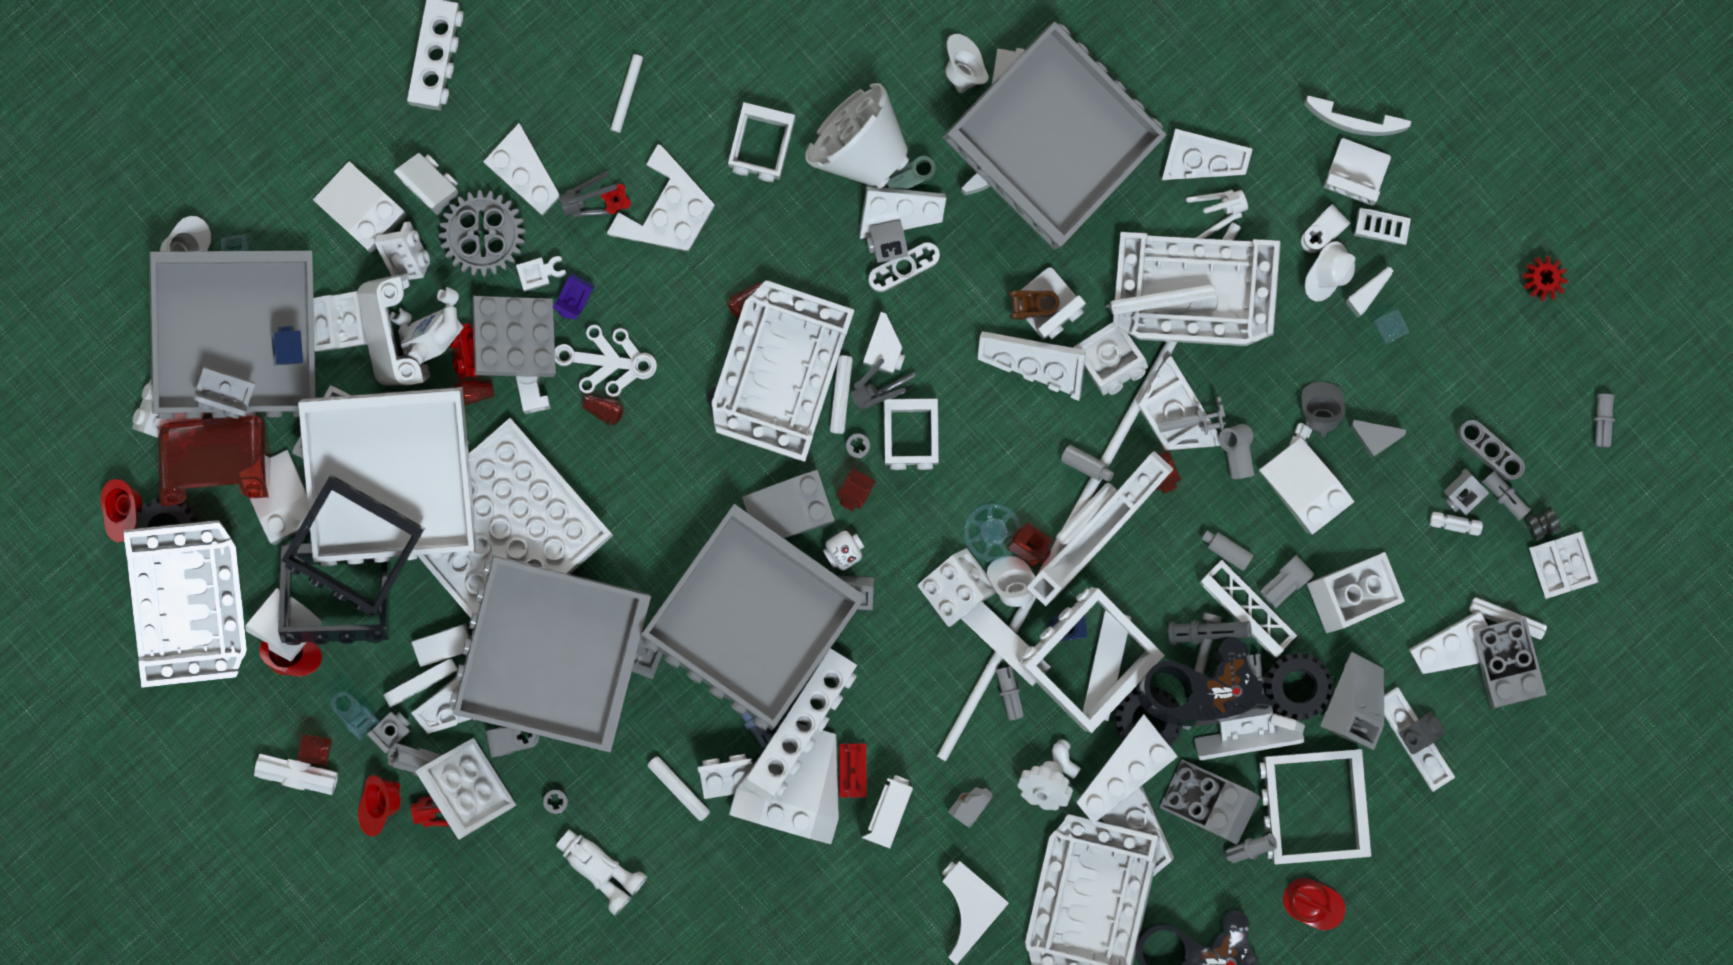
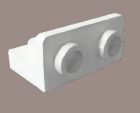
M404 222L401 232L376 236L374 243L392 276L408 273L409 280L424 278L427 267L430 264V256L424 250L419 234L413 229L410 222Z

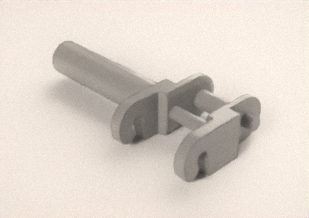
M1216 397L1218 412L1202 415L1201 409H1199V402L1196 401L1194 402L1196 414L1158 422L1160 433L1197 425L1199 422H1202L1203 427L1200 428L1201 431H1204L1205 435H1208V430L1220 428L1222 431L1226 423L1222 420L1225 413L1221 404V397ZM1217 417L1218 423L1207 425L1206 419Z

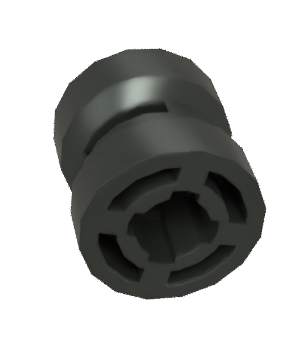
M1551 507L1543 509L1539 515L1532 514L1525 517L1528 530L1535 541L1543 539L1545 534H1554L1561 531L1557 516Z

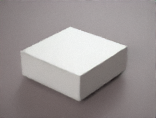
M1277 714L1272 715L1270 722L1272 725L1303 734L1305 728L1304 723Z

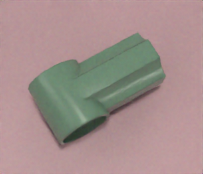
M920 156L906 164L901 170L896 169L889 176L890 179L887 185L891 189L908 190L922 182L930 181L936 174L935 163L928 156ZM928 162L932 167L931 172L925 176L918 174V164Z

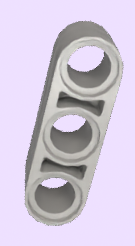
M1470 420L1458 428L1457 438L1460 443L1492 471L1495 470L1499 477L1506 481H1512L1524 473L1525 465L1523 460L1481 423ZM1467 426L1475 428L1477 432L1475 440H1469L1465 437L1464 430ZM1486 444H1493L1496 447L1497 454L1494 458L1488 457L1485 454ZM1507 461H1512L1516 464L1517 472L1515 475H1509L1505 471Z

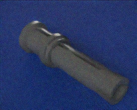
M1195 620L1188 624L1169 623V641L1171 645H1177L1178 642L1199 644L1202 640L1251 638L1252 635L1250 621L1201 624V622Z

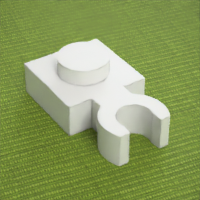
M560 256L553 257L545 265L542 258L516 265L524 292L550 284L548 276L557 278L565 276V270L559 272L554 270V265L557 262H561L562 258Z

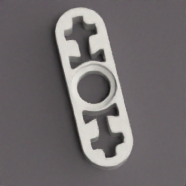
M923 243L908 251V257L890 260L873 269L869 275L870 287L876 292H885L935 266L940 256L938 248L932 243ZM923 249L935 252L932 256L933 261L928 262L927 259L919 262L921 268L916 269V263L910 257L912 254H915L917 259L923 255ZM902 260L909 261L912 265L911 272L907 275L898 273L896 269L898 262ZM892 266L893 274L898 280L893 281L891 276L885 280V286L875 285L873 281L876 280V274L880 273L881 276H884L890 272L887 267Z
M452 658L383 696L389 707H392L458 671Z

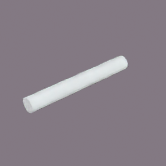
M633 54L612 122L611 131L621 132L642 64V56Z

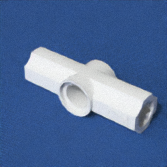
M259 754L255 765L254 776L281 782V785L300 790L309 789L333 795L338 781V773L312 767L309 763L293 759L284 760Z

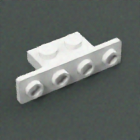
M1270 706L1268 709H1251L1237 718L1219 723L1220 734L1195 738L1194 741L1199 760L1300 744L1304 742L1303 734L1270 724L1272 715H1274L1272 706Z

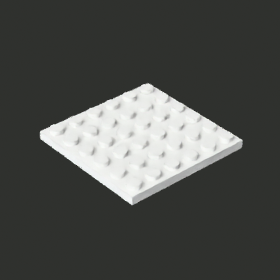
M509 418L469 453L477 542L476 549L471 551V555L455 556L454 552L444 553V557L428 558V554L417 556L471 618L473 612L478 613L480 603L476 602L479 587L485 586L487 577L483 576V570L486 560L491 561L492 555L570 574L613 535L520 428Z

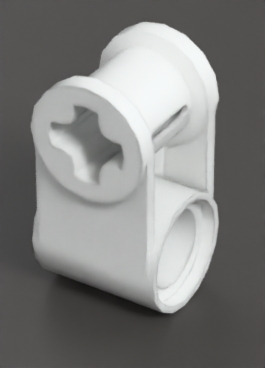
M1332 204L1302 235L1301 246L1308 253H1317L1351 223ZM1317 235L1319 237L1318 241L1313 244L1310 243L1311 237Z

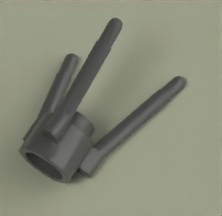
M606 171L573 189L566 190V194L560 195L565 216L572 214L575 219L582 216L612 215L603 209L581 210L585 208L584 200L617 189V185L614 184L583 195L581 193L582 190L608 177L610 172Z
M881 358L861 380L854 384L856 390L852 391V398L861 410L868 409L877 403L905 393V388L887 392L915 378L917 374L911 373L877 390L872 383L869 385L865 383L884 363V359Z

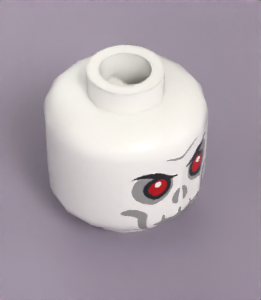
M842 531L826 541V549L823 552L834 569L838 567L840 570H846L862 559L860 550L864 548V545L857 534L851 536L848 531Z

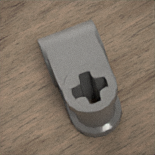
M508 727L486 731L491 758L534 747L538 743L540 736L532 734V737L528 738L529 743H526L525 740L520 739V735L524 734V731Z

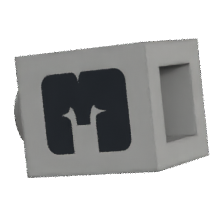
M901 220L870 226L872 237L867 238L870 254L875 253L877 263L909 256Z

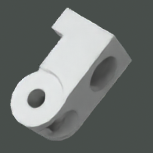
M516 376L522 408L525 414L551 409L549 397L547 395L541 397L538 384L540 377Z

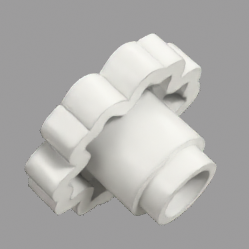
M1053 761L1044 762L1040 767L1033 766L1031 771L1024 770L1017 785L1022 790L1021 796L1032 805L1039 804L1044 810H1058L1059 806H1067L1073 792L1072 788L1068 786L1069 780L1063 775V768Z

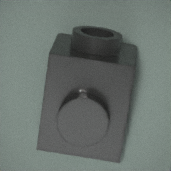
M1432 711L1399 732L1400 737L1411 754L1421 751L1446 734L1441 722L1434 716Z

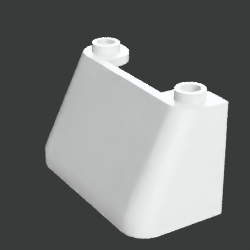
M408 273L363 283L357 291V299L376 380L384 386L412 385L422 383L430 378L428 364L419 365L414 359L408 358L405 355H398L388 307L398 304L403 299L404 289L410 287Z

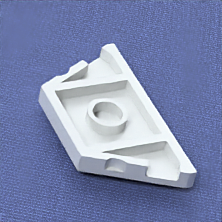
M1172 356L1166 358L1138 403L1139 409L1164 450L1220 446L1219 434L1216 429L1208 430V435H1205L1204 431H1201L1200 428L1203 427L1202 422H1199L1197 425L1160 433L1158 422L1196 414L1194 402L1198 401ZM1199 403V409H1201L1202 415H1207L1204 409L1202 408L1201 404ZM1206 419L1207 425L1212 424L1210 419Z

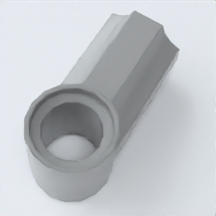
M1246 424L1223 429L1219 435L1220 446L1227 453L1231 479L1254 476L1249 446L1253 441V432Z
M1297 555L1279 570L1280 573L1260 591L1274 608L1278 607L1291 593L1299 590L1315 575Z
M395 743L389 749L387 758L388 765L404 771H410L413 775L418 776L415 771L442 755L420 748L417 750Z

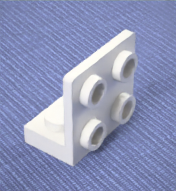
M1343 138L1339 143L1323 188L1373 206L1380 194L1379 189L1391 156Z
M967 548L953 554L918 584L919 589L948 627L954 625L978 603L996 593L987 574Z
M746 754L730 756V762L720 763L719 759L702 761L703 766L698 767V773H700L704 799L735 794L737 787L751 770L753 765L752 759H746Z

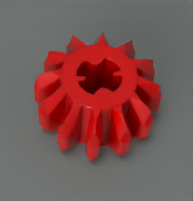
M1546 256L1544 262L1537 257L1534 259L1535 266L1530 263L1526 265V269L1530 273H1524L1522 278L1530 280V282L1523 285V288L1529 289L1532 287L1534 289L1530 293L1531 298L1540 293V301H1545L1546 295H1548L1550 300L1556 299L1555 292L1559 294L1564 292L1563 287L1559 284L1568 283V279L1560 277L1567 270L1562 268L1558 271L1557 267L1560 265V261L1556 260L1551 265L1550 256ZM1547 273L1549 275V282L1542 284L1541 275Z

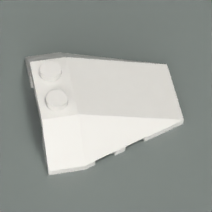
M796 723L800 731L806 732L809 730V726ZM816 730L812 736L816 740L808 754L802 752L798 758L802 762L794 776L788 774L784 780L788 784L780 798L774 796L771 802L743 786L757 763L755 761L751 770L736 789L729 815L832 844L839 820L836 734ZM785 743L782 745L785 752H795L792 744ZM768 766V770L771 774H781V770L778 766Z

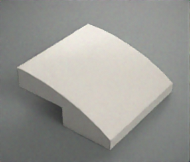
M357 291L313 298L314 352L367 345Z
M1583 531L1529 548L1546 599L1599 582Z
M276 588L246 624V632L268 643L269 650L292 661L307 642L299 645L281 643L278 634L280 590ZM291 597L290 627L321 626L322 621L316 615Z

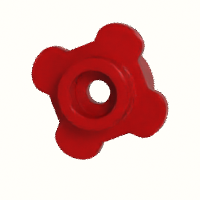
M617 184V189L601 195V198L606 202V211L609 214H615L616 211L623 208L628 209L631 206V201L625 194L626 188L622 184ZM618 197V201L615 202L613 198Z

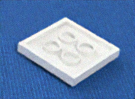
M474 738L415 771L458 840L516 806Z

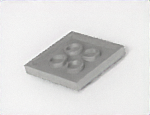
M473 297L475 375L555 376L553 299Z

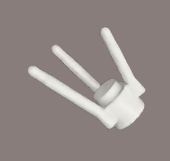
M1229 190L1223 193L1186 198V202L1222 199V203L1207 207L1203 212L1209 213L1224 209L1226 214L1231 213L1230 216L1196 238H1207L1231 221L1242 217L1241 212L1248 210V204L1242 190L1236 192Z

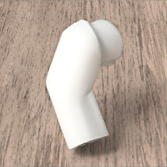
M1060 739L1052 748L1053 762L1058 763L1063 768V772L1074 779L1081 768L1069 760V742Z

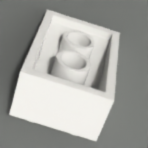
M350 162L313 199L371 254L377 248L374 243L376 236L391 233L407 216L392 199Z
M1301 437L1259 469L1260 473L1306 533L1313 535L1354 503V500L1337 478Z
M286 450L239 473L258 519L270 543L274 545L296 535L309 512L306 486L289 451Z
M1385 552L1307 583L1326 633L1343 629L1405 602Z

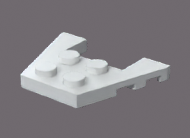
M658 144L646 165L669 178V182L643 226L618 213L607 235L689 252L715 205L669 153Z

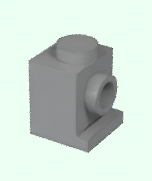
M1466 468L1443 491L1448 496L1445 500L1446 503L1455 512L1460 508L1465 515L1489 494ZM1466 488L1465 493L1463 495H1459Z
M390 712L367 735L388 754L389 749L395 743L399 744L412 731L407 727L410 725V722L400 712L397 715L394 712ZM388 726L395 728L394 735L388 736L386 734Z

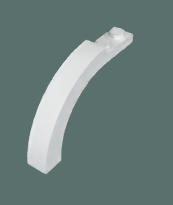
M1153 451L1091 521L1026 588L1047 606L1131 518L1173 471V468Z

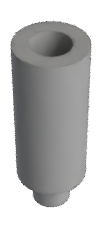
M1069 445L1062 455L1061 461L1097 481L1104 479L1109 482L1114 475V472L1107 469L1108 465L1072 445Z
M1207 530L1202 537V540L1209 544L1208 549L1242 571L1246 569L1254 556L1219 532L1214 535Z

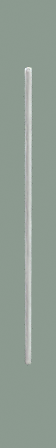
M1231 223L1222 240H1234L1241 227ZM1165 342L1101 458V461L1106 463L1108 467L1140 411L1138 403L1166 358L1170 357L1177 342ZM1090 478L1064 527L1091 500L1101 480L1097 481ZM1057 539L1038 574L1064 549L1065 546ZM1035 596L1027 603L1025 610H1022L1019 606L1008 627L1016 634L1036 599ZM996 651L993 653L937 757L944 761L948 759L1003 659Z

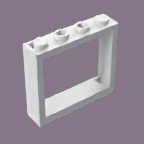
M1093 587L1087 588L1082 594L1080 593L1077 596L1078 602L1072 608H1066L1059 615L1058 619L1060 621L1053 628L1048 627L1040 635L1041 641L1035 647H1029L1022 657L1023 660L1018 664L1084 731L1090 733L1136 687L1143 676L1165 656L1099 588ZM1098 602L1146 651L1085 715L1036 665L1087 611Z
M1362 749L1263 757L1264 762L1260 763V778L1265 779L1266 789H1262L1261 794L1263 806L1267 805L1268 816H1264L1265 832H1270L1277 841V848L1274 851L1267 852L1268 859H1272V864L1371 857ZM1349 758L1357 849L1282 855L1274 764Z

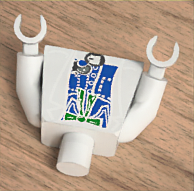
M446 287V291L440 289L437 294L438 300L445 303L446 308L415 321L410 326L408 325L411 322V315L402 308H399L400 315L394 312L390 314L391 321L400 326L398 333L404 355L416 360L419 365L441 355L463 329V326L457 319V308L454 307L458 301L459 294L449 287Z

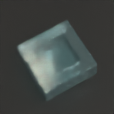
M1399 309L1373 321L1385 345L1410 333Z

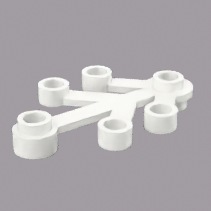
M597 325L589 326L586 335L589 340L596 343L604 355L574 352L566 344L555 348V362L560 366H569L573 362L603 366L590 377H585L580 381L579 388L585 394L592 393L597 384L618 368L629 371L617 381L607 383L605 390L610 397H618L622 389L636 378L648 379L652 377L657 369L654 357L648 353H640L630 341L628 332L622 328L616 329L613 332V340L616 344L623 346L631 359L620 358L604 338L601 328ZM594 328L599 330V336L596 338H592L589 335L590 331ZM619 332L625 333V340L617 341L616 334ZM563 351H567L570 355L566 361L560 359V354ZM641 362L648 363L649 367L646 371L639 370L638 366ZM585 381L592 382L590 390L582 388ZM612 384H616L619 387L618 392L615 394L609 392V387Z

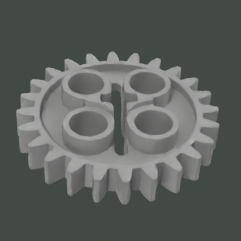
M481 190L478 191L477 198H474L470 192L468 193L467 201L458 197L460 204L458 207L453 204L449 205L453 213L443 214L448 223H440V227L445 229L446 232L439 234V237L447 239V242L443 243L441 248L450 249L445 255L446 258L455 257L452 265L456 267L462 263L461 271L465 273L471 268L472 276L474 277L478 270H481L484 277L487 276V272L490 269L494 275H497V267L499 266L506 271L507 266L505 262L508 260L514 264L513 253L521 255L517 245L525 244V241L520 239L519 235L525 234L526 231L525 229L518 228L519 225L524 223V220L515 219L519 214V210L514 209L510 211L513 204L511 201L502 204L503 195L501 194L494 200L492 191L488 193L487 198L483 196ZM481 210L484 211V229L486 232H489L484 237L485 257H481V239L476 235V233L481 231L479 212ZM492 214H500L502 221L498 226L488 224V219ZM467 215H472L476 219L475 224L470 228L462 226V219ZM501 240L503 242V248L500 252L493 253L490 251L489 247L492 241ZM469 241L475 242L477 244L476 251L473 254H465L463 252L465 243Z

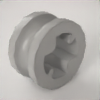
M853 434L847 440L846 448L852 457L862 458L869 452L870 442L863 434ZM858 438L862 439L863 446L866 447L863 452L859 450L860 453L853 452L854 447L851 445V442L853 440L857 442Z
M552 790L545 795L543 804L548 812L558 814L563 812L568 806V798L564 792ZM553 794H558V798L563 799V805H559L560 808L557 810L548 803L549 798L553 799L551 796Z

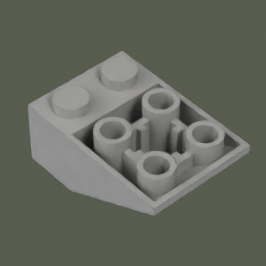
M1526 617L1473 630L1490 710L1547 695Z
M1351 652L1320 726L1348 741L1374 750L1384 727V669Z
M1181 760L1159 808L1238 845L1260 796L1185 760Z

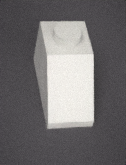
M881 312L863 365L872 368L883 358L884 363L878 370L893 375L895 369L901 370L905 355L901 354L902 346L887 315Z

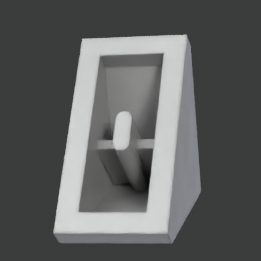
M1353 420L1350 423L1351 430L1371 458L1406 434L1404 429L1357 420Z

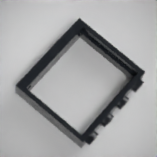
M330 475L281 561L286 563L285 568L291 570L292 573L299 575L302 572L309 576L308 581L319 588H323L325 585L332 589V595L344 602L347 599L357 604L355 608L359 611H363L368 615L371 612L376 614L426 528L334 475ZM332 490L412 535L375 601L295 556Z
M312 543L301 544L295 556L311 565L321 564V562L313 563ZM281 544V560L290 544ZM374 558L364 559L363 563H381L382 589L391 573V560L374 562ZM281 561L278 634L281 643L299 645L305 642H313L317 645H324L328 642L352 644L355 641L379 643L382 640H389L390 592L380 608V624L290 627L292 572L285 568L286 563ZM337 561V564H348V561Z

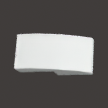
M462 624L412 641V645L419 665L422 667L462 654L466 638L471 639L467 625Z

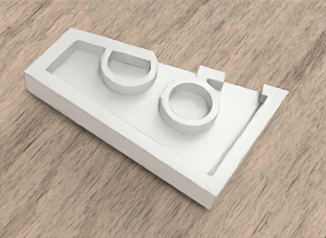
M518 123L483 162L543 216L560 198V195L521 125Z
M1175 129L1162 180L1246 175L1252 149Z
M1477 611L1410 648L1409 651L1422 674L1478 664L1479 658L1473 630L1488 625L1481 612Z

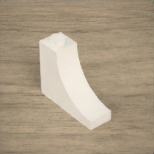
M960 861L957 864L951 862L942 872V875L945 876L942 882L954 895L961 917L959 937L954 949L948 956L956 965L1009 904Z

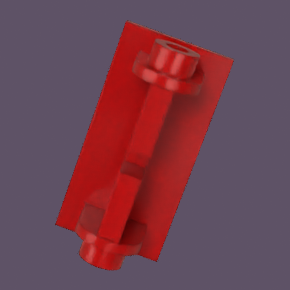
M470 323L462 324L463 329L449 345L454 355L452 362L453 370L458 374L459 380L468 376H480L475 375L474 366L471 367L466 342L468 339H473V328H471Z
M840 744V797H866V744Z

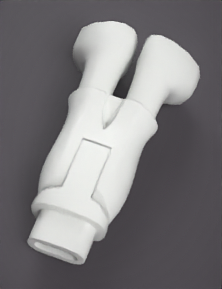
M568 830L556 844L564 852L563 857L567 858L570 865L591 881L596 890L600 889L609 899L608 909L614 916L625 907L631 897L610 882L611 877L613 876L631 895L636 894L647 879V876L642 872L630 873L619 866V862L608 857L595 843L585 839L582 835L577 836L571 830Z

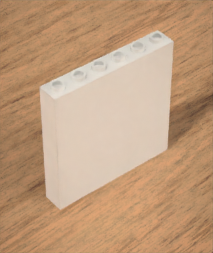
M463 387L302 399L298 402L308 511L311 509L328 477L334 475L426 528L408 560L417 559V555L428 554V558L444 557V553L454 552L455 556L471 555V551H474L477 547ZM332 490L310 528L313 563L321 562V566L337 565V561L347 560L348 564H359L368 558H374V562L390 561V557L402 554L412 535Z

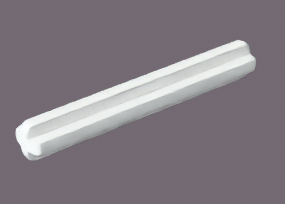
M1213 284L1113 300L1111 301V311L1114 315L1213 299L1216 297V289Z

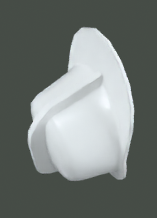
M961 34L951 35L947 40V51L950 59L945 73L948 79L955 85L959 93H964L977 84H985L989 77L978 47L966 36Z
M197 216L182 218L171 234L162 242L160 252L207 251L211 243L209 226L203 219Z
M1334 241L1325 245L1309 270L1305 279V292L1310 299L1323 301L1330 297L1338 286L1345 285L1352 279L1355 272V256L1347 253L1342 243Z
M1005 556L996 559L989 565L987 576L1001 601L1007 606H1020L1022 610H1025L1027 603L1034 596L1026 588L1035 579V575L1028 564L1018 557Z

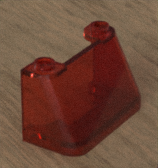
M239 416L238 419L226 417L168 422L160 426L158 432V462L161 506L181 504L186 499V488L239 484L241 493L248 498L269 497L271 450L266 426L261 418L257 416Z

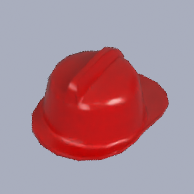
M114 479L106 483L102 489L101 507L107 535L115 542H124V530L135 529L137 512L142 510L143 502L140 494L135 489L130 488L125 481Z
M263 640L259 648L260 657L273 672L283 676L301 677L309 675L318 669L322 661L321 650L312 642H307L292 661L269 650L268 643Z
M376 775L370 776L366 780L358 808L360 828L366 835L370 837L377 836L382 831L386 819L399 810L401 805L399 793L401 785L399 782L382 781Z
M1307 878L1297 879L1285 889L1283 896L1284 907L1293 918L1320 930L1333 929L1344 919L1346 911L1345 902L1335 890Z

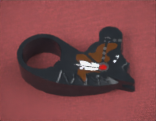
M1227 638L1217 647L1215 651L1217 667L1213 670L1210 677L1181 663L1163 661L1154 665L1143 676L1138 687L1139 701L1147 713L1166 723L1178 726L1195 727L1225 722L1247 713L1252 708L1268 709L1273 702L1262 694V681H1259L1250 671L1246 647L1237 638ZM1158 673H1167L1175 676L1184 687L1185 697L1187 698L1186 703L1175 708L1159 704L1153 698L1150 691L1151 677Z
M1229 908L1222 913L1220 918L1221 930L1214 934L1207 946H1202L1174 925L1159 922L1147 926L1140 932L1135 952L1138 964L1147 965L1143 958L1145 941L1153 933L1167 930L1177 934L1182 943L1181 956H1183V959L1179 965H1258L1259 958L1255 956L1249 947V919L1242 911L1235 908Z

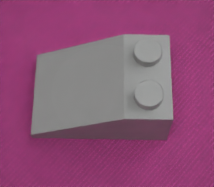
M818 470L791 478L742 497L747 513L784 539L835 522Z

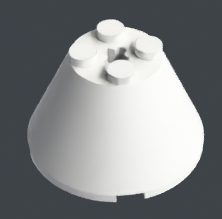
M875 83L871 84L870 87L872 89L866 92L861 89L855 92L830 114L816 132L819 138L815 145L809 144L806 151V161L812 167L870 186L876 185L878 188H882L888 183L889 176L896 169L901 170L905 167L909 158L906 156L907 146L887 91L881 84Z

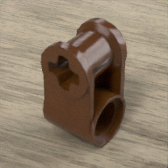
M1020 290L1008 292L1012 300L1010 319L1021 320L1034 317H1050L1059 310V297L1053 291ZM1044 297L1053 298L1055 301L1054 308L1044 310L1040 306L1041 300ZM1020 300H1022V311L1020 310Z

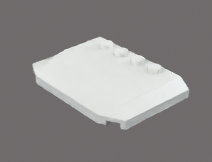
M1121 232L1115 300L1210 284L1215 286L1216 297L1114 315L1113 324L1139 340L1248 346L1274 335L1281 242L1253 239L1252 242L1148 236L1147 233Z
M766 280L744 302L711 402L715 432L805 462L854 309Z
M217 520L124 530L141 686L149 687L236 677L247 649L236 546L221 522Z
M1068 814L1064 822L1049 837L1025 941L1031 964L1133 965L1158 857L1160 836L1099 821L1093 824L1090 819Z

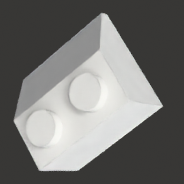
M418 153L398 167L394 173L419 199L438 215L459 194L455 188L458 183L448 173L444 176L436 170L439 165L429 155L424 158Z

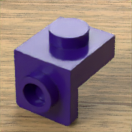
M571 274L558 300L554 303L553 309L557 310L564 318L576 320L583 312L595 285Z

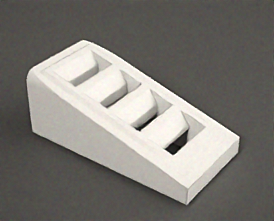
M1359 208L1353 236L1406 245L1411 219ZM1366 217L1371 218L1369 231L1364 230ZM1376 219L1381 220L1379 233L1374 232ZM1387 221H1391L1389 235L1385 234ZM1397 223H1402L1400 237H1395Z
M1387 267L1346 299V304L1357 317H1360L1366 311L1391 277L1393 272L1391 267Z

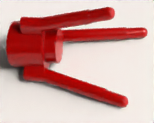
M431 795L418 798V803L411 804V814L415 825L423 824V827H450L446 820H432L436 818V813L441 811L438 807H435L434 803H429L433 801Z

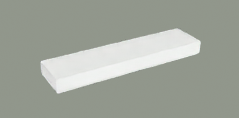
M983 602L978 603L961 618L1031 686L1036 684L1018 665L1023 660L1022 657L1029 646ZM1043 659L1036 665L1044 674L1051 668Z
M1107 611L1104 612L1083 707L1085 715L1117 682L1128 634ZM1110 714L1104 720L1108 721Z
M1398 687L1385 694L1384 718L1430 790L1434 792L1454 779L1455 776L1434 743L1415 754L1410 753L1399 732L1413 724L1418 718Z

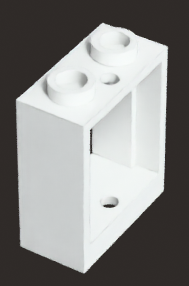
M743 102L728 162L729 168H733L732 172L743 176H748V172L759 175L758 179L767 182H774V179L780 180L795 123V115ZM748 118L786 127L775 170L737 161Z
M938 399L885 400V465H890V470H906V465H917L918 470L933 469V465H938L939 463ZM891 412H931V456L892 457Z

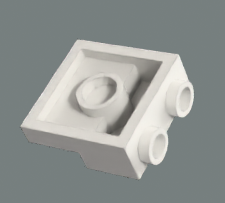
M1113 322L1073 347L1086 350L1084 366L1103 396L1108 392L1110 395L1118 393L1123 388L1124 382L1129 379L1133 381L1140 379L1144 376L1145 369L1148 368L1146 359L1128 333L1116 327Z

